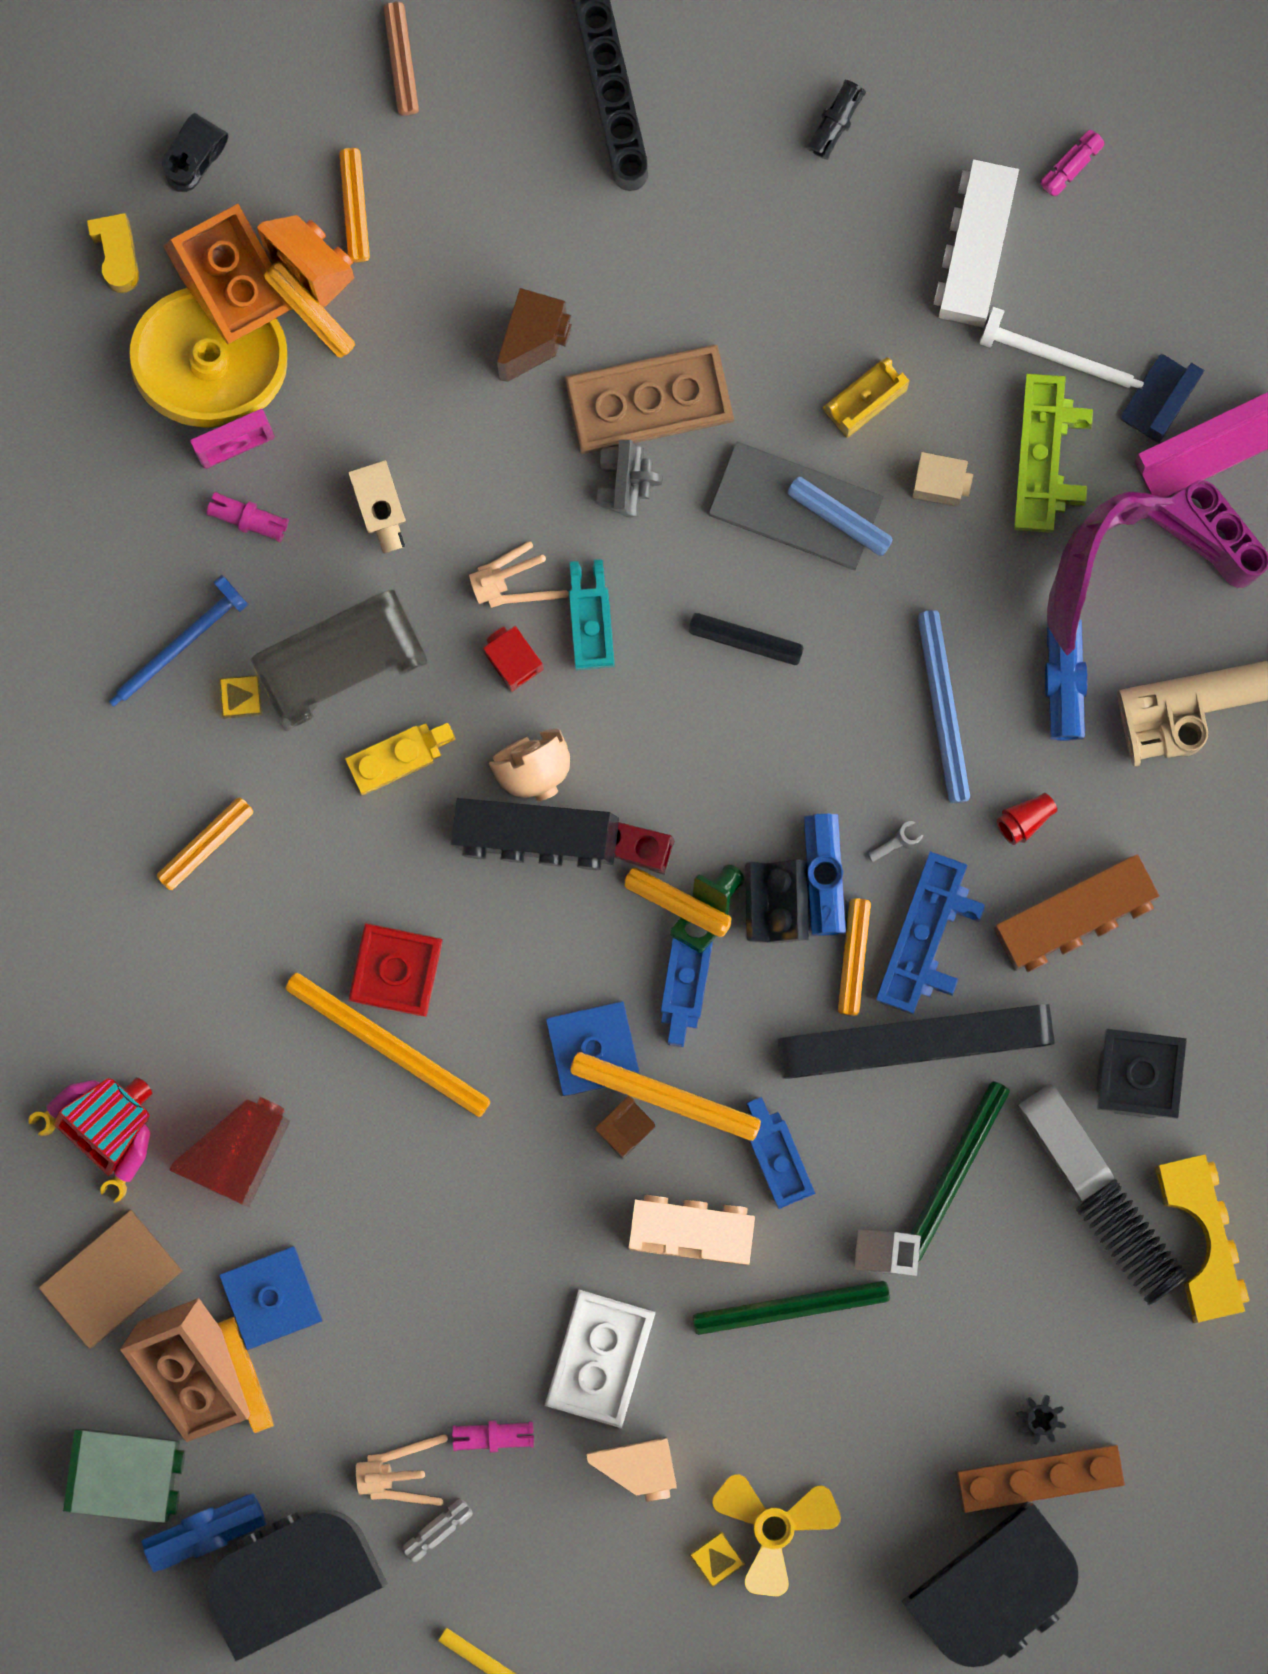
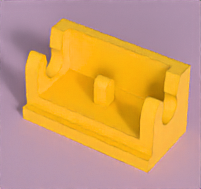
M889 357L879 361L822 408L846 438L850 437L907 391L909 379L903 372L898 374L891 365L892 360Z

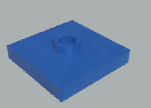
M624 1001L546 1018L563 1097L606 1088L600 1084L575 1076L570 1072L571 1064L578 1052L640 1074Z
M295 1246L219 1275L247 1350L323 1322Z

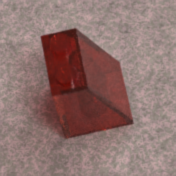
M259 1097L257 1103L247 1099L176 1159L169 1171L244 1206L250 1207L290 1123V1120L282 1116L285 1109L262 1097Z

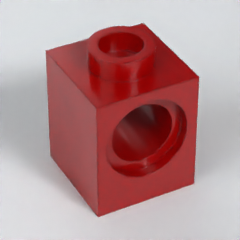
M516 625L509 630L506 627H502L486 639L488 645L483 648L484 654L511 692L544 670L543 663Z

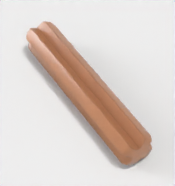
M391 2L384 5V15L398 113L402 116L414 115L418 113L419 107L405 8L402 2Z

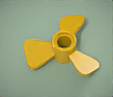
M734 1474L724 1482L714 1495L712 1501L713 1507L717 1512L754 1524V1534L762 1546L745 1578V1586L753 1594L781 1596L787 1591L789 1584L781 1548L789 1544L795 1530L833 1529L838 1526L841 1520L840 1512L831 1491L822 1485L813 1487L786 1512L777 1507L765 1509L748 1480L743 1475ZM772 1516L781 1518L786 1526L783 1536L776 1540L768 1539L762 1531L764 1521Z

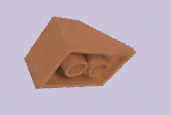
M199 1298L139 1321L120 1350L186 1442L249 1418L250 1412L221 1328Z

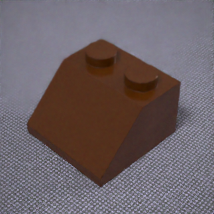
M522 288L519 289L497 361L500 380L508 382L555 357L559 345L566 347L572 324H570L571 315L566 314V303L564 300Z

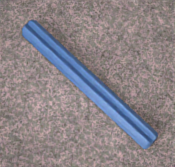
M937 610L924 611L919 613L918 623L947 794L950 803H962L969 800L970 791L940 615Z

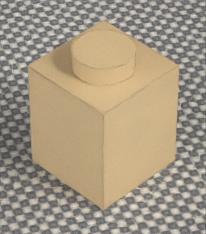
M922 452L912 498L958 507L961 496L969 497L973 474L966 473L968 461Z

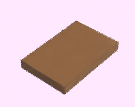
M130 1210L42 1284L39 1289L86 1346L92 1349L181 1274L183 1270L133 1210Z

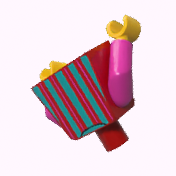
M138 1077L124 1089L111 1078H107L101 1083L91 1080L71 1084L47 1104L46 1112L31 1114L28 1122L29 1124H35L43 1117L46 1121V1127L38 1133L39 1136L50 1135L57 1128L107 1176H110L114 1171L116 1176L104 1182L100 1192L101 1195L104 1194L109 1184L116 1185L119 1188V1196L114 1201L116 1203L126 1195L127 1186L125 1182H131L146 1159L151 1134L146 1124L150 1114L141 1105L152 1095V1090L145 1081Z

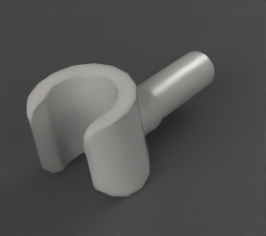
M908 821L898 829L894 838L868 853L872 861H876L894 849L900 847L912 848L917 845L923 835L915 840H909L904 835V830L913 826L915 822Z

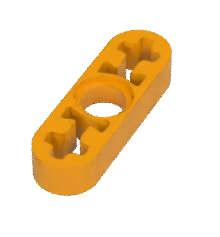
M231 1317L218 1322L217 1324L223 1333L250 1412L248 1421L253 1432L257 1433L273 1427L274 1423L235 1318Z

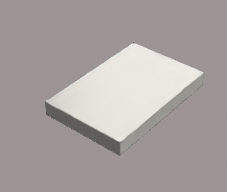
M578 1290L545 1406L622 1428L656 1312Z

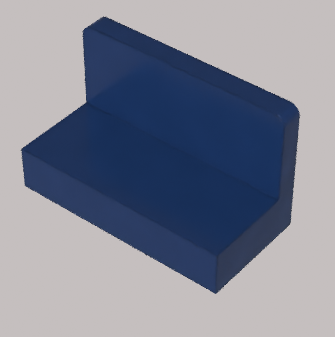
M1159 355L1143 380L1142 389L1138 388L1122 413L1121 420L1155 442L1160 443L1205 370L1192 362L1188 368H1185L1166 355Z

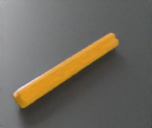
M578 1052L575 1055L571 1064L570 1072L583 1079L750 1141L754 1140L758 1134L761 1125L759 1118L582 1052Z

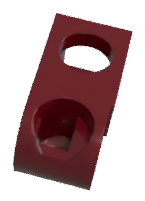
M619 822L614 858L625 860L626 863L665 875L675 841L671 835Z

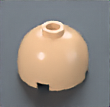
M555 728L541 731L539 733L542 740L530 741L526 737L495 754L492 757L494 762H489V766L500 786L509 794L520 798L535 796L537 801H543L554 796L558 792L556 786L566 778L570 768V753L561 730Z

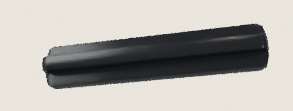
M694 613L689 625V633L792 665L799 664L803 653V645L700 613Z

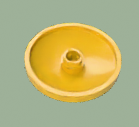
M185 288L157 301L139 320L130 344L131 372L142 397L165 417L189 426L221 427L259 409H264L274 399L283 384L287 370L286 338L280 323L275 318L227 345L188 288Z

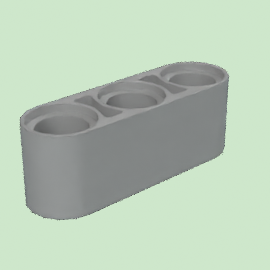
M1051 1083L1017 1104L1023 1118L1079 1201H1084L1115 1180L1109 1167L1062 1096Z

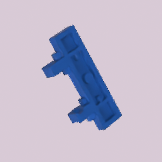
M930 851L876 1002L914 1015L920 996L931 997L933 989L953 996L959 980L936 971L939 962L935 961L934 957L947 921L954 922L956 914L980 922L984 912L985 904L967 898L969 889L961 886L967 864Z

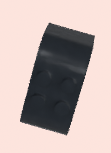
M1026 1502L901 1602L935 1646L948 1659L966 1667H981L991 1664L1003 1655L1010 1659L1027 1646L1028 1643L1024 1639L1035 1629L1043 1633L1060 1619L1056 1613L1071 1600L1076 1591L1079 1575L1078 1566L1073 1553L1036 1505Z
M319 1511L302 1518L295 1512L274 1522L272 1526L275 1532L264 1537L260 1530L235 1542L238 1550L227 1555L217 1563L208 1579L207 1601L236 1662L388 1584L361 1528L354 1520L336 1511Z

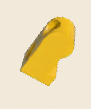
M126 213L87 220L90 237L94 244L100 242L103 244L105 260L102 265V274L106 283L113 291L118 293H126L133 290L139 281V270L130 221Z

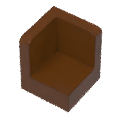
M628 1095L595 1128V1131L624 1159L655 1128V1123Z

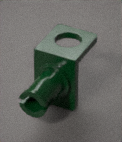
M733 865L724 866L713 881L699 874L694 879L692 897L728 915L730 897L744 884L745 877ZM681 917L671 928L670 935L695 951L702 953L717 936L710 932H707L702 937L688 935L685 927L691 922Z

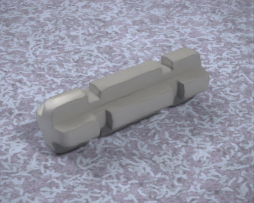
M458 1499L448 1507L449 1511L446 1514L442 1512L418 1532L419 1536L417 1538L412 1537L402 1546L403 1552L413 1563L419 1561L427 1554V1549L430 1548L432 1550L457 1529L456 1525L458 1523L462 1525L472 1516L473 1512L464 1500Z

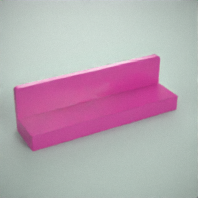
M1268 392L1139 453L1135 464L1150 494L1167 498L1198 480H1205L1268 450Z

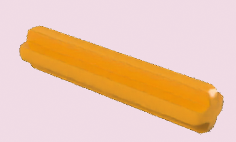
M346 148L340 150L339 157L347 250L351 260L354 263L368 261L370 258L361 154L357 148Z
M277 262L268 268L264 274L266 281L337 357L341 358L347 355L355 346L354 340L283 263Z
M236 798L157 873L158 880L167 889L173 890L253 814L252 808L244 799Z
M633 867L625 877L624 886L626 889L718 937H723L731 926V917L639 868Z
M853 898L849 902L838 1012L842 1015L856 1016L860 1010L871 907L870 901L866 899Z

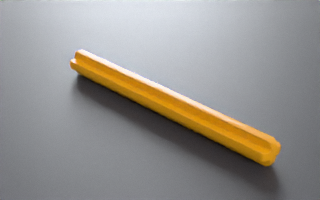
M294 973L288 980L285 989L289 993L475 1116L481 1117L489 1107L491 1101L488 1097L300 973Z

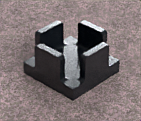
M1106 1029L1104 1048L1100 1052L1096 1087V1091L1099 1092L1097 1109L1114 1111V1114L1146 1118H1179L1187 1038Z

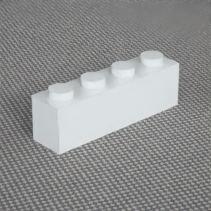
M973 159L971 170L962 171L958 193L964 194L965 198L962 209L955 207L950 230L956 231L957 234L954 246L946 244L942 268L949 269L946 283L938 282L933 304L941 306L938 318L984 328L1019 169Z

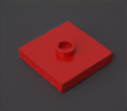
M365 923L348 1001L427 1018L443 939Z

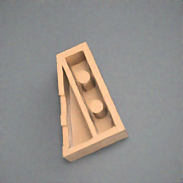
M644 1195V1201L635 1200L629 1250L749 1265L755 1216L747 1215L748 1208L724 1205L723 1212L707 1210L708 1203L684 1200V1205L678 1206L668 1204V1198Z

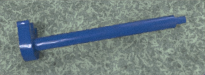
M223 575L217 578L214 584L225 596L116 690L117 694L109 700L113 707L121 700L126 701L233 606L241 612L249 605Z

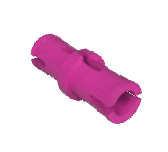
M214 492L211 498L214 501L213 503L209 502L207 508L208 516L237 525L239 531L247 533L250 530L275 539L277 542L282 541L284 537L282 532H286L289 519L258 509L256 503L249 501L247 504Z
M497 1420L488 1421V1425H453V1438L469 1437V1439H454L453 1451L489 1449L490 1453L498 1452V1448H534V1435L517 1436V1434H533V1421L529 1423L497 1424Z

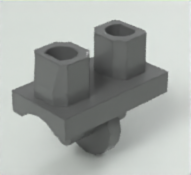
M619 440V446L603 448L601 450V469L605 472H617L616 485L599 486L597 494L598 505L606 509L618 511L626 517H638L640 498L649 499L650 487L662 485L663 479L662 475L652 472L653 460L643 458V447L633 445L632 440Z

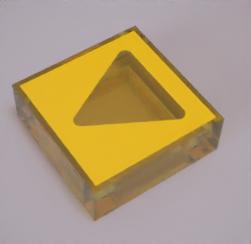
M259 675L219 678L223 719L263 716Z
M722 1531L689 1554L712 1588L745 1565Z

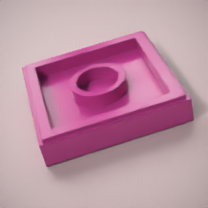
M262 408L193 438L190 442L203 469H207L269 442L275 436Z

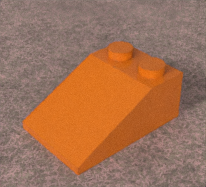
M239 204L172 238L163 246L183 283L227 345L292 310V307L264 278L265 272L272 266V263Z
M298 215L264 221L257 226L268 258L274 264L277 262L283 263L323 308L355 279L353 270L350 267L353 264L351 258L338 246L332 250L323 241L326 237L325 233L312 220L305 223Z

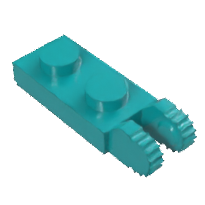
M595 559L593 564L596 588L582 590L580 580L582 579L581 566L578 561H571L572 590L569 591L575 669L577 671L615 667L609 590L608 587L605 588L603 559Z

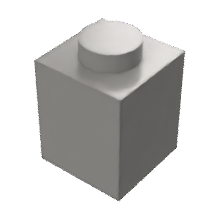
M858 1230L854 1270L917 1276L921 1236L898 1232Z

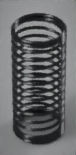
M1113 1180L1078 1206L1076 1211L1079 1212L1078 1215H1082L1106 1198L1083 1218V1221H1087L1112 1205L1089 1225V1228L1095 1227L1119 1211L1094 1233L1095 1236L1125 1218L1102 1237L1100 1243L1105 1242L1131 1225L1105 1247V1250H1109L1135 1233L1111 1254V1257H1115L1141 1240L1116 1262L1117 1265L1148 1246L1142 1253L1123 1267L1122 1272L1127 1271L1154 1253L1129 1274L1127 1279L1133 1278L1160 1260L1136 1280L1133 1286L1136 1287L1166 1267L1138 1291L1139 1294H1142L1160 1280L1172 1274L1144 1298V1302H1147V1305H1151L1188 1277V1273H1186V1270H1182V1265L1172 1268L1176 1264L1177 1258L1166 1261L1171 1256V1251L1160 1254L1165 1249L1166 1244L1163 1243L1154 1247L1160 1241V1236L1150 1239L1155 1229L1144 1232L1148 1228L1149 1222L1138 1225L1143 1220L1144 1215L1141 1214L1131 1219L1138 1212V1207L1125 1212L1132 1205L1133 1200H1128L1119 1205L1127 1197V1193H1122L1115 1197L1121 1191L1122 1186H1120V1183H1117V1180Z

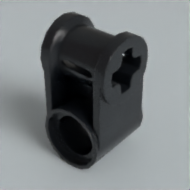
M193 113L185 121L177 138L162 159V168L166 174L168 184L179 192H188L194 189L212 162L222 153L227 144L229 134L200 115ZM186 165L188 166V170H187V171L181 170V169H183ZM176 167L180 168L177 174L174 170Z

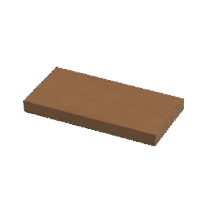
M718 345L565 377L581 455L601 451L603 448L619 446V440H632L633 443L734 422Z

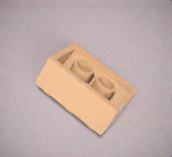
M667 1437L589 1452L587 1454L589 1464L634 1495L645 1494L646 1502L669 1498V1489L677 1488Z

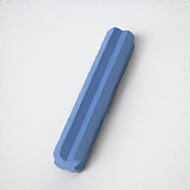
M797 477L790 485L788 495L877 555H884L892 544L893 539L890 535L804 478Z

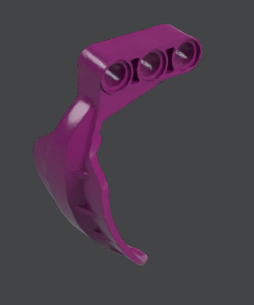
M1198 480L1171 498H1162L1137 492L1115 495L1100 504L1075 529L1065 546L1049 593L1047 607L1048 627L1066 655H1069L1075 649L1080 615L1085 603L1093 563L1100 542L1107 531L1120 524L1133 525L1140 519L1150 518L1210 561L1222 577L1231 586L1236 588L1249 586L1268 569V553L1220 491L1208 481ZM1192 498L1200 503L1202 509L1197 508L1193 504ZM1216 529H1219L1224 533V535L1226 536V540L1222 539L1218 535ZM1241 560L1248 563L1251 571L1243 567Z

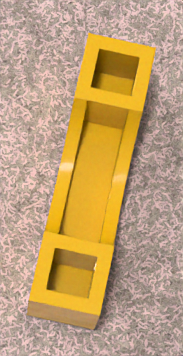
M1205 1154L1156 1166L1155 1171L1164 1206L1177 1208L1191 1215L1200 1225L1206 1240V1255L1201 1268L1195 1276L1184 1283L1193 1323L1245 1312L1243 1303L1249 1302L1248 1292L1243 1278L1237 1280L1233 1264L1239 1263V1257L1234 1240L1227 1241L1224 1225L1229 1224V1217L1224 1201H1217L1214 1186L1219 1185V1177L1214 1161L1208 1162Z

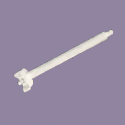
M992 307L979 342L980 345L991 348L995 340L1127 388L1133 386L1142 389L1144 382L1133 379L1134 375L1000 328L999 325L1004 310Z

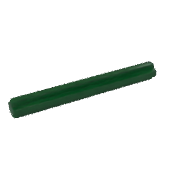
M992 1081L989 1084L910 1233L911 1235L921 1236L918 1262L921 1261L1010 1093V1090L999 1082Z
M879 1281L696 1313L693 1315L694 1330L696 1334L702 1335L885 1303L890 1300L889 1287L887 1282Z

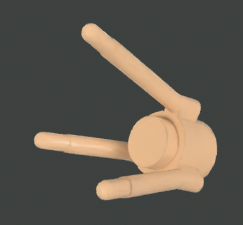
M530 541L495 561L478 567L477 572L469 574L478 603L481 604L489 601L491 608L508 603L568 598L569 591L501 595V592L508 590L504 578L545 561L546 557L539 555L506 569H500L503 565L533 547V543Z
M443 1434L383 1454L368 1455V1462L356 1464V1482L359 1495L370 1494L371 1500L390 1499L441 1506L443 1504L441 1498L385 1490L392 1488V1481L422 1479L425 1477V1472L422 1470L392 1472L390 1464L383 1463L444 1443L448 1440V1436Z

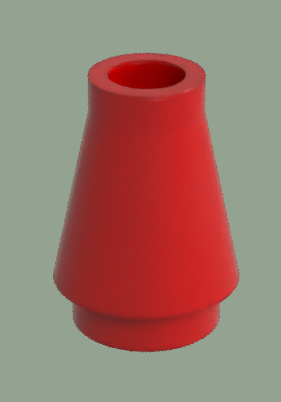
M1044 792L1038 797L1002 810V816L997 818L996 821L1005 839L1010 844L1015 845L1018 842L1025 843L1058 810L1053 799Z

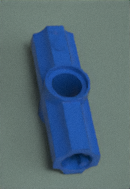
M1079 620L1075 649L1069 655H1066L1050 631L1047 622L1048 662L1045 664V695L1049 697L1050 739L1058 741L1084 739V697L1087 696L1086 662H1083L1082 620Z
M827 813L804 816L811 936L845 934L843 868L841 864L838 814ZM828 865L833 868L836 874L835 881L828 885L818 883L813 874L818 866Z
M255 1493L228 1502V1504L217 1509L211 1507L180 1521L181 1524L141 1540L148 1563L153 1572H157L181 1563L180 1561L192 1556L198 1558L228 1545V1541L267 1525L261 1505Z

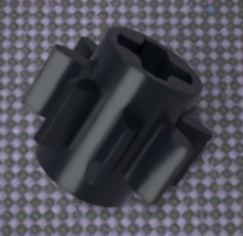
M1048 1395L1043 1397L1041 1405H1036L1031 1397L1026 1398L1030 1408L1026 1412H1016L1018 1417L1024 1418L1025 1423L1018 1432L1020 1434L1028 1431L1033 1433L1032 1444L1037 1445L1040 1435H1046L1050 1442H1055V1436L1052 1433L1055 1428H1066V1425L1058 1422L1057 1414L1063 1411V1406H1058L1054 1409L1049 1407L1050 1396ZM1036 1409L1041 1413L1049 1412L1051 1416L1046 1421L1048 1426L1046 1430H1043L1041 1427H1032L1031 1422L1036 1418L1034 1414Z

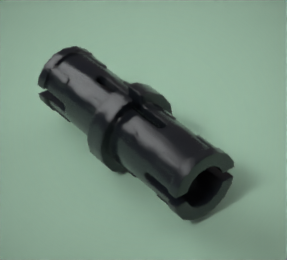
M850 80L843 82V86L829 109L825 108L821 115L823 120L810 143L806 146L809 151L814 150L813 154L825 160L829 159L843 131H848L852 125L850 119L863 96H865V89L860 88L858 84Z

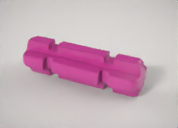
M1087 130L1078 140L1080 144H1074L1054 165L1056 170L1054 172L1050 170L1041 179L1040 184L1047 193L1054 197L1058 196L1066 188L1065 182H1071L1091 161L1089 156L1091 154L1096 156L1104 147L1105 143L1098 133L1093 130Z

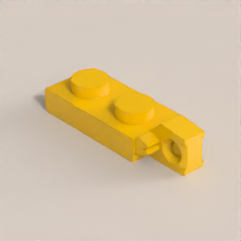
M425 723L418 727L416 725L345 758L363 796L433 764V760L441 756L438 748L456 739L449 723L429 730Z

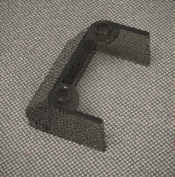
M388 590L375 595L260 651L250 659L286 732L312 719L314 716L311 711L317 707V703L387 669L389 671L398 670L399 674L402 675L428 663L395 590Z

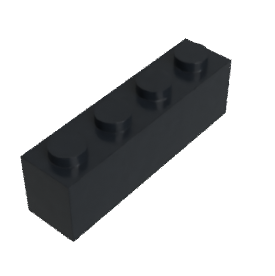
M457 798L451 845L463 850L462 856L468 858L486 859V853L501 854L500 860L524 863V857L539 858L538 863L542 865L560 867L563 860L577 861L578 868L601 870V864L614 865L619 817L611 812Z

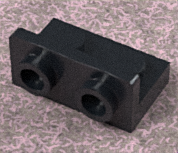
M807 861L747 862L745 864L747 940L749 942L771 944L809 940Z

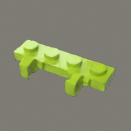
M1026 374L1014 530L1054 533L1055 512L1065 513L1066 505H1086L1088 487L1063 484L1064 476L1058 475L1061 435L1067 436L1068 428L1091 429L1093 422V409L1073 408L1074 400L1064 399L1066 376Z

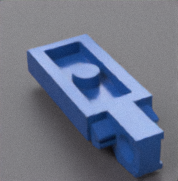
M673 938L661 1013H663L661 1023L671 1024L668 1045L684 1047L687 1027L697 1028L698 1019L701 1018L713 941L702 953H699Z
M762 1097L747 1102L746 1104L751 1116L761 1120L758 1134L750 1143L777 1208H783L816 1194L785 1120L782 1121L779 1112L769 1115Z

